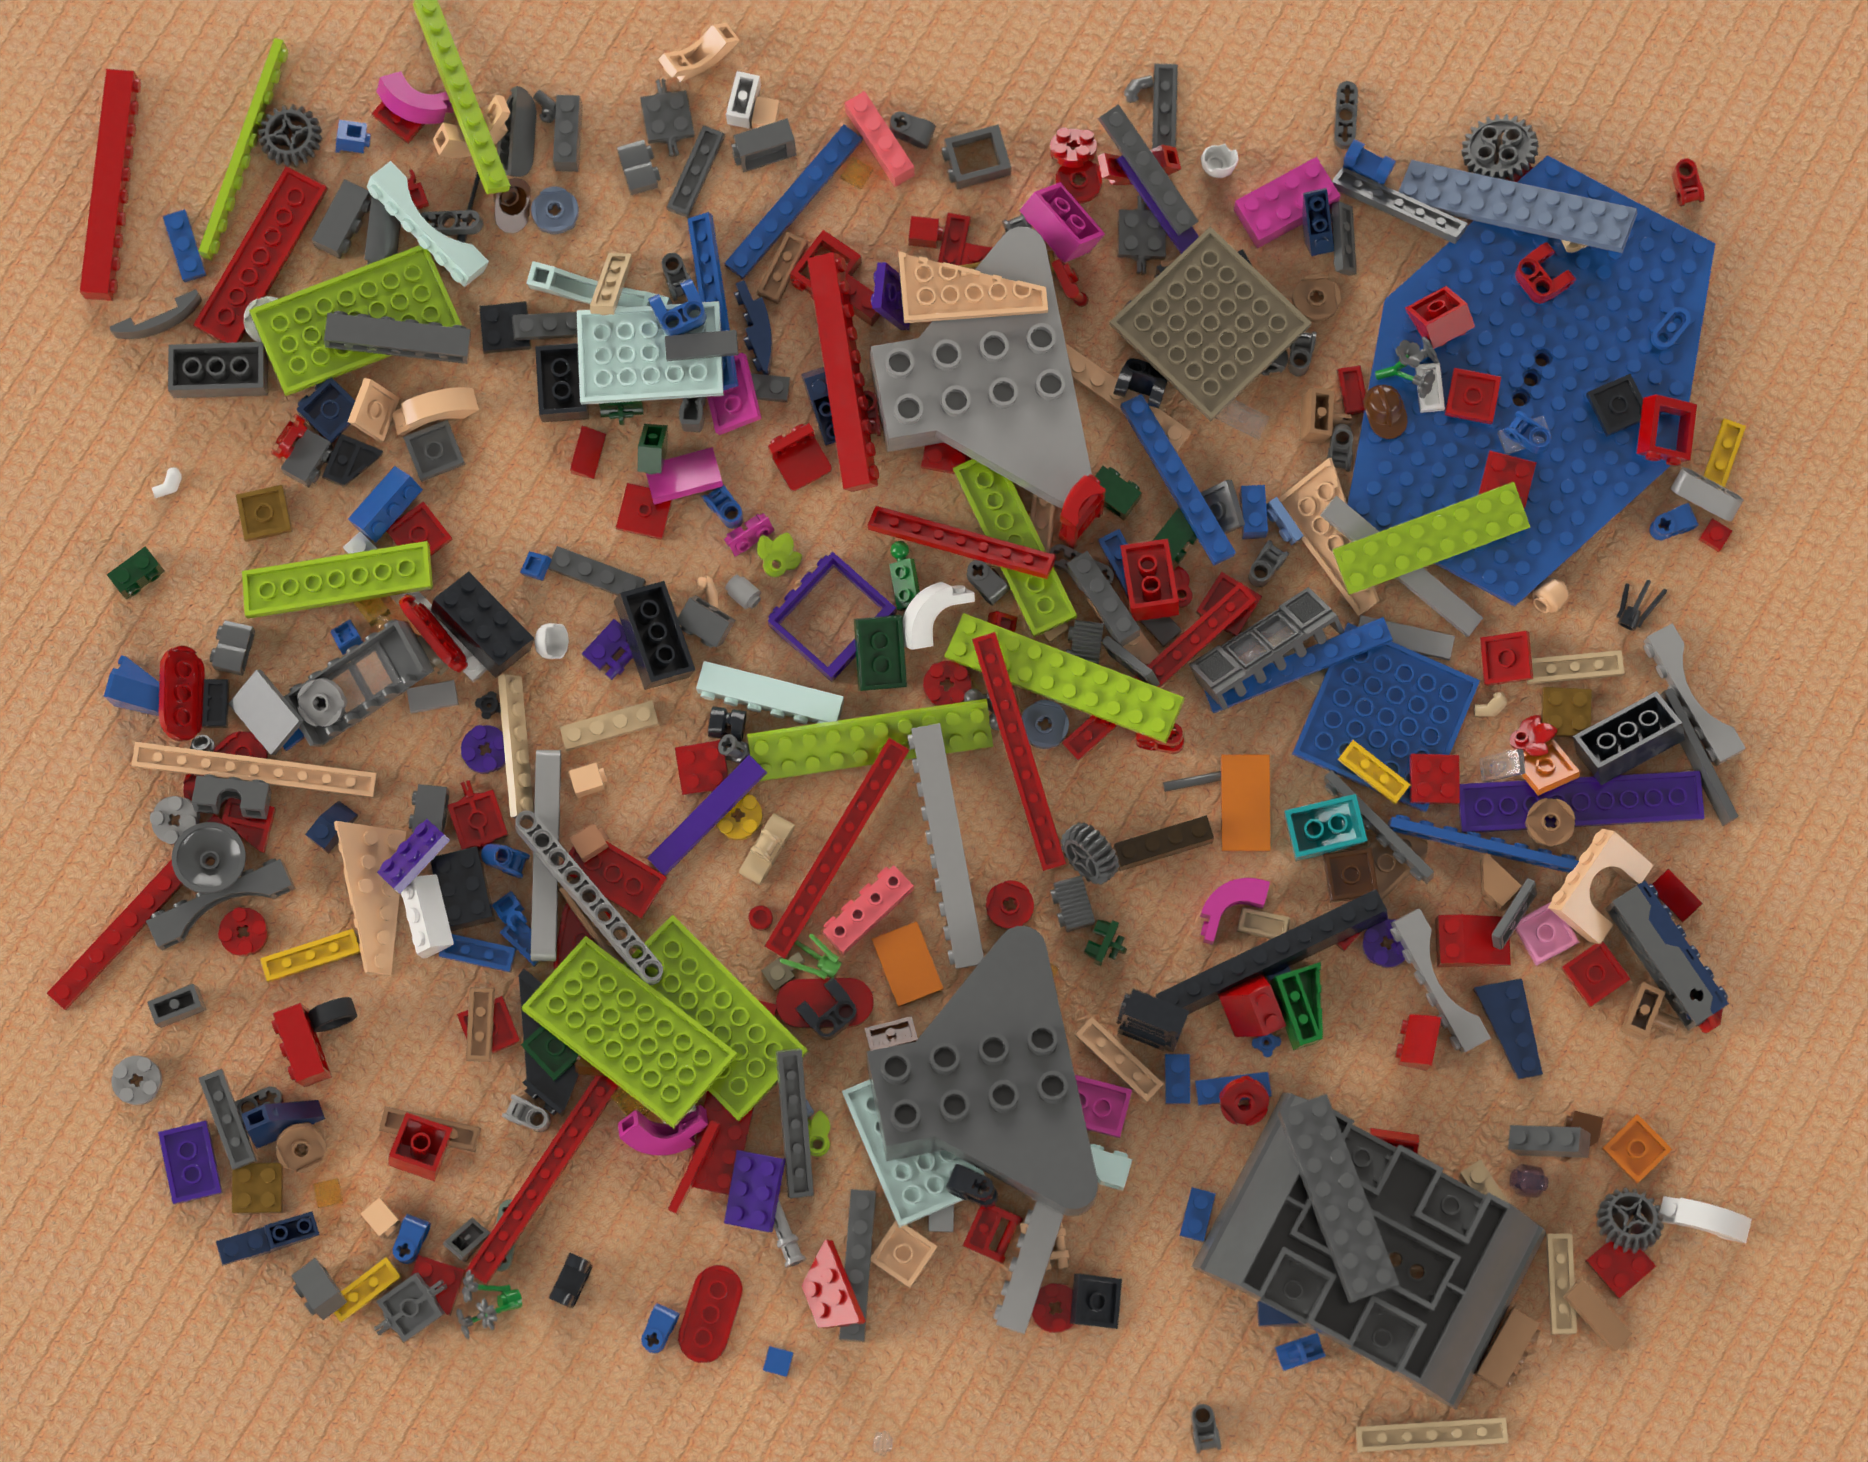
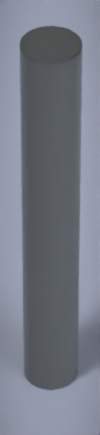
M1221 771L1163 782L1164 791L1221 781Z

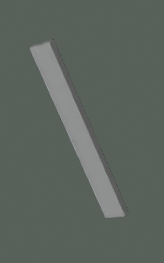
M1337 496L1331 500L1320 514L1321 517L1351 542L1380 532ZM1424 568L1396 577L1398 581L1466 637L1471 635L1483 619L1481 615Z

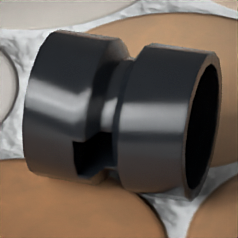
M713 706L709 719L708 737L722 739L725 735L731 734L736 737L737 741L742 742L747 712L735 709L728 712L726 708Z

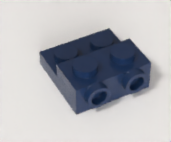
M331 377L325 382L317 384L314 388L315 391L310 396H304L299 401V407L296 409L298 414L330 443L351 425L348 419L355 404V400Z

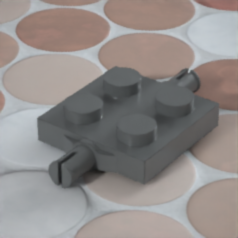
M660 79L655 81L658 93L640 97L648 144L667 143L669 156H673V149L674 155L677 156L679 155L677 142L681 139L694 137L687 91L667 92L665 79H661V83Z
M1139 195L1137 196V209H1119L1118 257L1137 260L1136 274L1141 273L1143 275L1146 274V261L1165 259L1166 232L1151 210L1147 209V204Z
M417 1272L381 1297L376 1302L382 1309L385 1320L374 1327L375 1331L379 1330L376 1333L382 1335L391 1328L397 1332L404 1343L439 1319L445 1312L438 1303L436 1295L447 1288L446 1284L442 1285L445 1282L440 1279L436 1284L429 1287Z

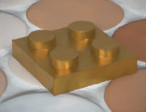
M283 485L236 494L243 536L246 542L293 532Z
M1543 687L1541 723H1548L1557 728L1558 733L1554 737H1573L1591 727L1592 689Z
M251 1163L236 1170L232 1169V1214L283 1213V1166L281 1163Z

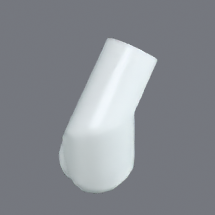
M175 467L169 468L164 484L152 487L155 498L177 491L182 479L179 469Z

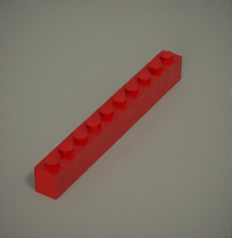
M106 69L80 293L84 299L113 301V294L117 293L118 281L115 279L116 271L120 270L118 251L123 246L121 226H125L126 221L123 208L124 204L128 202L126 183L131 178V169L128 167L129 159L133 158L131 140L136 135L134 115H138L139 110L136 97L137 93L141 91V80L138 79L136 73L132 70Z
M831 252L807 258L843 489L855 492L877 487L879 470L875 465L874 456L876 455V449L873 442H871L870 436L872 424L867 417L869 405L863 391L865 379L860 372L859 366L861 355L856 347L858 335L852 321L854 310L848 296L850 294V285L845 277L847 265L841 255Z

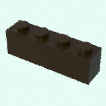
M1206 815L1114 843L1113 849L1118 857L1119 870L1123 871L1213 843L1214 836Z

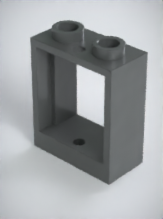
M788 119L734 135L735 144H731L736 166L741 165L743 172L797 156L795 139Z
M999 124L944 139L945 147L941 148L944 161H949L951 169H948L949 179L951 183L955 182L957 190L1011 175V165ZM991 138L998 165L961 175L953 148Z

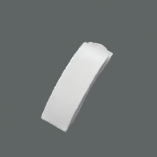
M943 582L935 583L923 589L914 597L905 611L903 617L904 646L911 650L933 646V624L938 614L943 609L952 605L975 602L974 592L966 589L963 585L950 586Z
M1663 1196L1660 1213L1664 1214L1662 1220L1664 1223L1702 1230L1726 1240L1742 1243L1747 1241L1752 1219L1734 1211L1695 1200Z

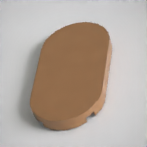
M1395 832L1424 861L1428 851L1427 840ZM1375 839L1367 848L1372 847L1378 891L1383 900L1411 874V868L1405 862L1403 864L1399 863L1393 856L1394 851L1388 845L1386 847L1382 846Z

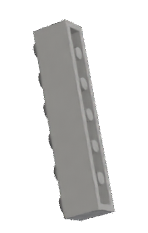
M1035 1200L1034 1210H1028L1024 1222L1028 1224L1026 1234L1021 1233L1017 1243V1247L1021 1248L1018 1258L1013 1256L1009 1271L1013 1272L1011 1280H1005L1001 1295L1005 1296L1003 1305H997L993 1317L997 1319V1326L1024 1335L1064 1214L1053 1210Z

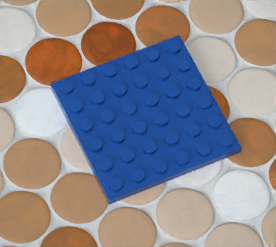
M1347 623L1344 633L1358 627ZM1391 641L1328 667L1292 755L1328 771L1332 770L1337 775L1378 792L1337 760L1350 742L1354 740L1410 783L1411 754L1450 755L1480 680ZM1410 786L1399 799V802L1424 813L1429 804L1410 803Z

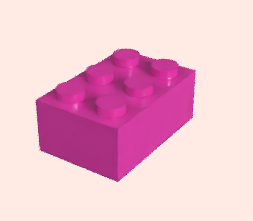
M1061 182L1035 191L1019 210L1025 217V220L1036 229L1043 240L1055 251L1056 256L1064 263L1090 253L1105 235Z

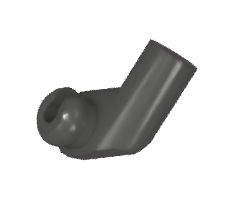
M1152 76L1136 78L1129 82L1124 90V96H1126L1128 103L1138 101L1137 94L1141 89L1154 86Z
M538 90L533 99L542 106L541 120L550 123L555 119L556 102L542 90Z

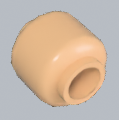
M1546 578L1533 591V604L1543 613H1555L1568 599L1565 583L1560 579Z

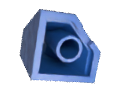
M121 655L118 660L120 667L118 669L113 668L110 672L104 697L115 707L159 716V681L129 658Z

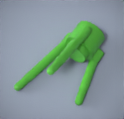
M810 934L809 937L825 953L823 956L798 940L795 941V945L817 959L819 962L816 967L820 970L783 958L779 960L780 963L818 975L824 980L826 977H834L842 964L838 960L839 957L832 953L814 934Z

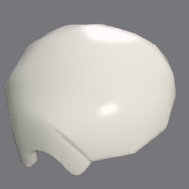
M1226 144L1212 145L1206 148L1201 156V164L1204 171L1215 178L1229 176L1239 160L1237 151H1231Z
M555 623L541 625L534 639L536 652L546 659H561L565 655L569 643L568 632L565 626Z

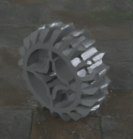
M292 104L289 110L286 105H283L280 112L274 108L273 116L266 114L268 122L261 121V126L264 129L259 130L258 133L262 137L259 139L260 145L263 146L262 151L264 154H268L269 160L275 159L278 165L284 161L287 167L290 166L291 162H294L295 166L298 167L299 160L307 163L306 157L308 155L314 158L313 150L320 149L317 142L322 141V136L319 135L322 129L320 126H317L319 121L317 118H313L311 111L305 113L304 107L301 106L297 110L296 106ZM291 121L301 122L306 127L294 126ZM281 124H283L282 128H281L280 130L276 131V129H277ZM289 128L293 133V137H291L292 143L290 142L288 137V134H290ZM306 140L304 144L298 148L299 143ZM274 145H286L290 150H281Z
M1078 822L1067 829L1062 835L1060 841L1065 857L1068 858L1069 864H1072L1074 870H1077L1087 881L1101 885L1114 877L1115 873L1118 872L1119 863L1115 850L1112 849L1111 843L1106 840L1105 836L1103 837L1100 831L1095 830L1092 825Z
M1625 1187L1622 1192L1616 1189L1612 1195H1606L1605 1199L1601 1201L1599 1210L1596 1213L1598 1218L1596 1222L1597 1227L1601 1228L1600 1235H1607L1606 1243L1614 1242V1249L1621 1246L1624 1253L1629 1248L1634 1254L1638 1249L1644 1252L1648 1246H1654L1656 1240L1660 1238L1661 1231L1664 1228V1223H1662L1664 1214L1659 1213L1660 1205H1653L1654 1198H1645L1646 1191L1640 1195L1637 1194L1636 1188L1630 1193L1627 1187ZM1631 1215H1633L1634 1217L1632 1221L1627 1226L1626 1224L1628 1222V1219H1630Z

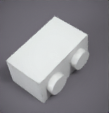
M736 72L726 112L727 124L747 129L751 128L755 100L759 96L761 88L760 76Z

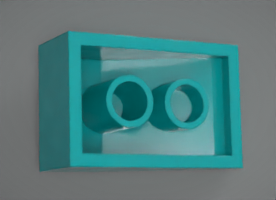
M1356 794L1284 810L1295 862L1318 857L1368 841Z

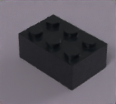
M578 343L535 346L539 416L542 423L589 419V404L581 405Z
M477 846L438 855L430 861L433 875L437 874L451 932L496 921L481 851Z

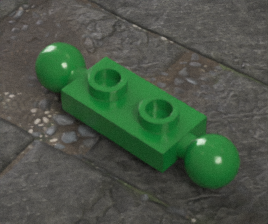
M896 541L892 544L890 552L897 559V562L891 563L889 566L897 610L906 611L914 597L920 593L915 560L912 558L906 559L909 554V546L904 541Z

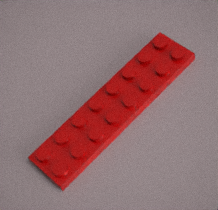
M287 166L284 168L193 324L194 328L223 343H239L246 332L244 313L247 306L253 300L267 296L328 191L327 186Z
M759 1001L775 1017L776 1004ZM707 1090L703 1108L706 1109L708 1124L713 1120L719 1123L721 1127L692 1188L729 1196L737 1150H745L754 1107L738 1121ZM707 1126L704 1128L703 1131L697 1133L695 1141L696 1144L694 1146L692 1157L699 1145V1142Z

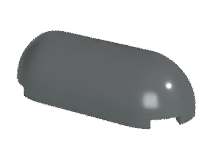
M515 86L510 90L512 94L506 102L510 110L509 117L505 121L508 132L498 142L497 153L507 176L522 177L529 173L533 164L537 112L534 100L528 91L520 86Z
M374 197L371 198L365 248L367 265L398 253L401 222L395 216L390 215L385 206Z

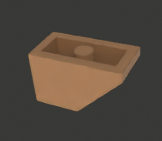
M1487 852L1480 859L1481 894L1484 896L1483 900L1492 909L1496 907L1500 910L1518 892L1522 885Z

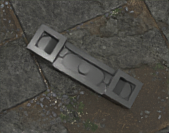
M195 289L174 298L178 307L137 325L130 317L110 326L109 329L114 337L119 339H139L153 336L171 329L185 320L200 305L202 298Z

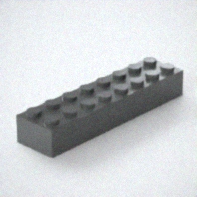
M1327 1094L1280 1110L1277 1115L1349 1304L1398 1286L1399 1281Z

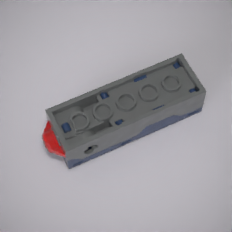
M1643 881L1612 901L1605 909L1658 988L1665 991V998L1686 1029L1689 1031L1695 1026H1699L1701 1031L1707 1034L1721 1025L1722 1010L1729 1004L1727 1001L1729 997L1726 991L1721 986L1718 987L1714 982L1713 978L1715 977L1708 966H1703L1699 960L1700 954L1693 945L1690 946L1688 944L1683 928L1679 924L1675 925L1671 919L1672 913L1667 905L1660 903L1655 887Z

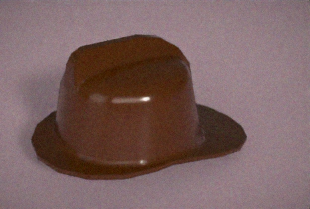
M520 178L508 179L510 183L509 191L493 194L495 222L502 231L507 233L519 232L525 227L529 219L530 187L527 182Z
M1376 385L1370 388L1365 394L1363 401L1373 432L1385 439H1394L1400 436L1405 431L1408 420L1399 392L1388 385Z

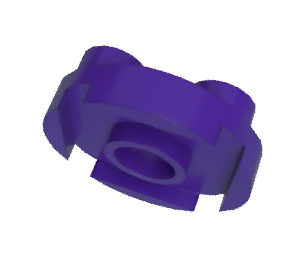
M477 725L465 735L461 744V756L471 770L480 774H489V772L498 771L506 764L503 732L490 725ZM486 743L490 744L491 753H485L484 756L481 755L480 746H484Z
M1387 919L1368 928L1364 933L1362 941L1363 952L1366 958L1377 966L1393 968L1405 960L1402 951L1405 949L1400 941H1395L1390 931L1393 928L1390 923L1396 919ZM1383 936L1387 937L1388 940H1393L1391 944L1392 949L1388 950L1386 947H1381L1380 943L1383 942Z

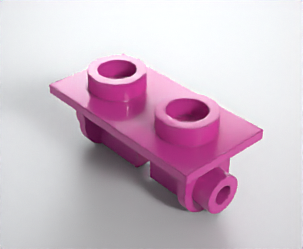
M764 513L761 515L756 514V516L744 523L748 528L746 531L739 526L726 534L727 537L724 538V541L730 547L735 557L756 544L761 535L768 537L769 534L775 531L769 518Z

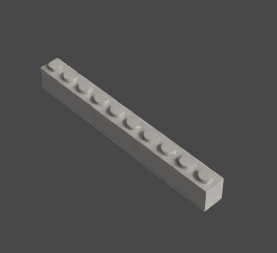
M939 723L912 728V734L907 736L910 749H915L916 758L912 759L914 773L920 774L921 782L916 784L919 797L924 796L925 806L921 807L923 821L928 820L930 830L925 832L928 845L933 844L934 854H930L932 869L937 868L939 878L934 879L937 893L942 892L943 902H939L941 917L946 916L948 926H943L945 940H951L952 950H948L950 965L955 964L956 969L975 966L981 962L984 956L941 726Z

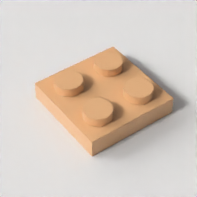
M364 378L348 422L375 440L384 441L393 418L392 413L396 410L400 398L375 381Z
M895 1220L872 1254L871 1262L911 1288L938 1246L907 1225L899 1228Z

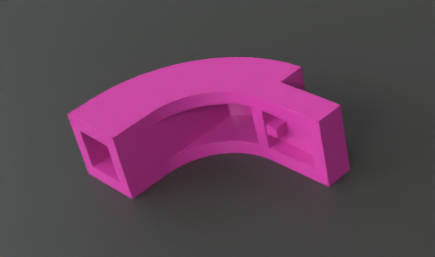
M401 71L382 76L379 79L377 94L387 108L401 118L420 124H438L444 121L446 113L454 112L447 92L433 95L418 92L408 84Z
M1239 878L1218 887L1205 902L1200 915L1202 918L1209 919V922H1203L1200 934L1205 936L1203 943L1213 945L1220 917L1228 908L1244 904L1263 909L1270 882L1256 878Z
M699 1104L696 1106V1111L687 1113L673 1129L667 1123L661 1124L650 1121L636 1109L618 1123L619 1138L631 1148L645 1154H676L696 1144L694 1135L703 1131L708 1125L706 1109Z

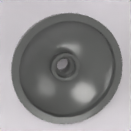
M215 822L199 823L188 828L177 839L172 851V866L179 881L190 890L204 894L221 892L232 886L241 876L246 862L245 848L238 834L228 826ZM209 859L215 860L212 866L206 864Z

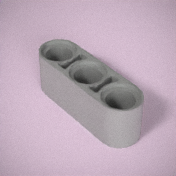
M1685 467L1681 468L1670 488L1677 495L1727 521L1733 520L1744 501L1736 493Z

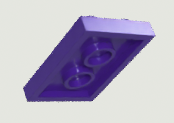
M878 262L877 270L874 272L875 288L871 296L872 308L899 330H909L910 323H904L900 273L888 263Z
M426 819L415 828L414 833L406 841L398 846L397 851L391 858L382 863L377 873L394 890L401 894L450 839Z
M208 1121L158 1132L171 1199L174 1205L223 1193Z
M737 1150L724 1224L773 1232L786 1159Z

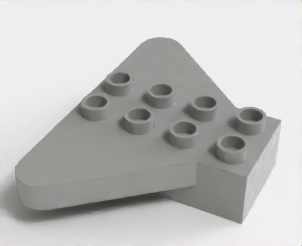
M1016 227L1010 229L1001 237L975 270L992 276L994 274L1005 279L1019 280L1046 287L1048 313L932 321L919 338L871 346L869 362L887 452L944 442L1052 505L1062 508L1071 488L1084 475L1088 476L1092 472L1046 245L1042 236L1036 230L1028 227Z

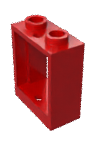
M825 230L821 231L790 272L791 284L801 292L803 290L811 294L810 297L813 300L811 281L801 273L808 265L807 258L814 257L821 246L829 252L841 255L847 263L845 276L847 273L852 276L862 263L860 254Z
M1657 394L1644 397L1637 454L1646 456L1645 459L1650 461L1665 460L1666 464L1671 466H1680L1682 462L1690 461L1697 404ZM1659 411L1680 416L1676 451L1655 446Z

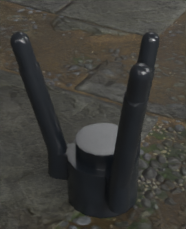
M1647 580L1634 606H1628L1627 610L1625 607L1630 585L1626 583L1620 610L1616 616L1619 618L1618 624L1631 631H1635L1637 627L1641 628L1644 620L1667 593V589H1663L1640 616L1641 611L1638 609L1651 581Z

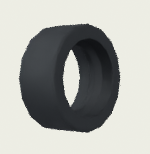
M342 997L312 1008L308 1012V1016L314 1032H324L353 1021L357 1018V1012L352 998Z

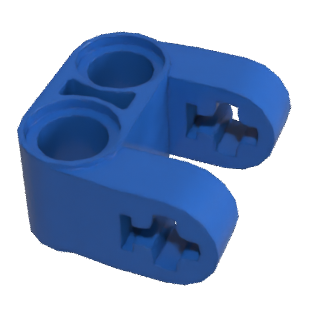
M1354 139L1344 157L1343 167L1384 185L1396 164V160L1388 156L1381 158L1366 150L1364 143Z
M692 279L680 283L688 302L671 310H666L659 294L648 298L650 306L667 336L686 334L701 327L706 322L707 316ZM693 310H698L701 312L700 315L695 318L689 316L690 312H692ZM672 320H677L679 322V324L674 328H669L667 326L668 323Z

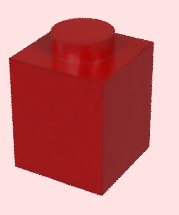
M911 216L908 237L909 246L937 249V242L942 241L943 227H939V219Z

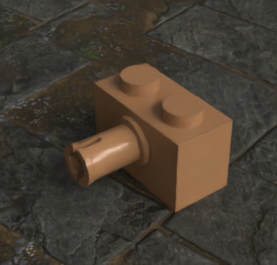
M1312 387L1302 395L1299 441L1322 445L1332 437V430L1336 425L1346 424L1351 427L1352 421H1348V419L1351 420L1352 415L1333 412L1334 391Z
M1642 982L1637 987L1620 1031L1644 1040L1648 1037L1653 1025L1675 1033L1680 1019L1660 1011L1659 1007L1665 991Z

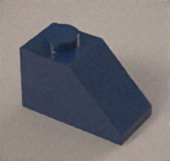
M338 801L318 817L305 835L329 854L339 841L334 822L353 823L359 815Z

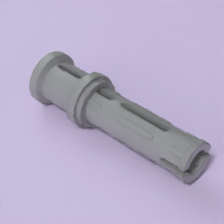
M778 1199L774 1229L778 1237L777 1247L781 1248L786 1260L785 1267L788 1268L802 1263L806 1260V1257L801 1254L797 1244L799 1239L795 1234H792Z

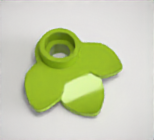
M789 533L779 535L774 541L765 535H761L758 540L757 553L764 561L763 569L765 573L770 577H780L786 570L797 568L801 562L802 554L793 551L794 541ZM773 561L778 562V569H775L772 566Z
M821 1110L814 1115L812 1121L808 1119L810 1154L815 1157L825 1155L830 1148V1141L827 1136L831 1126L827 1116ZM816 1140H820L823 1143L820 1149L813 1147V1143Z

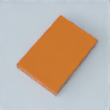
M917 921L872 938L873 945L898 1007L944 990Z

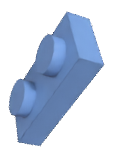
M1275 497L1266 504L1267 517L1271 522L1277 524L1282 539L1285 542H1289L1291 546L1298 542L1304 535L1278 497Z

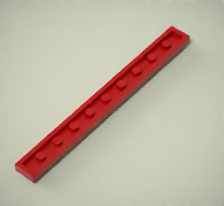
M1241 582L1147 665L1153 670L1160 682V685L1157 687L1163 686L1256 602L1257 599ZM1092 715L1067 737L1062 744L1079 761L1118 725Z
M996 632L973 638L972 641L1042 870L1045 871L1065 865L1067 863Z
M888 738L764 947L784 959L786 958L910 751L908 748Z
M215 814L207 821L228 826ZM172 859L46 993L64 1010H67L143 929L147 924L146 921L151 919V915L159 911L183 886L174 872Z
M595 1076L465 1270L466 1272L470 1270L476 1279L488 1285L620 1086L607 1076Z

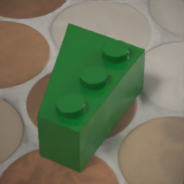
M1321 962L1275 976L1269 981L1286 1023L1285 1029L1293 1051L1316 1044L1323 1039L1320 993H1322L1320 985Z

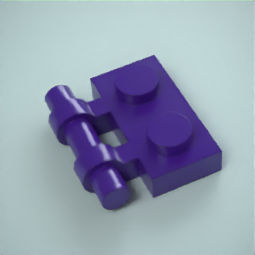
M615 619L582 652V656L598 670L601 671L606 664L611 667L605 673L610 680H613L617 674L621 675L625 670L624 667L633 658L624 629ZM620 649H623L625 653L615 661L613 656Z

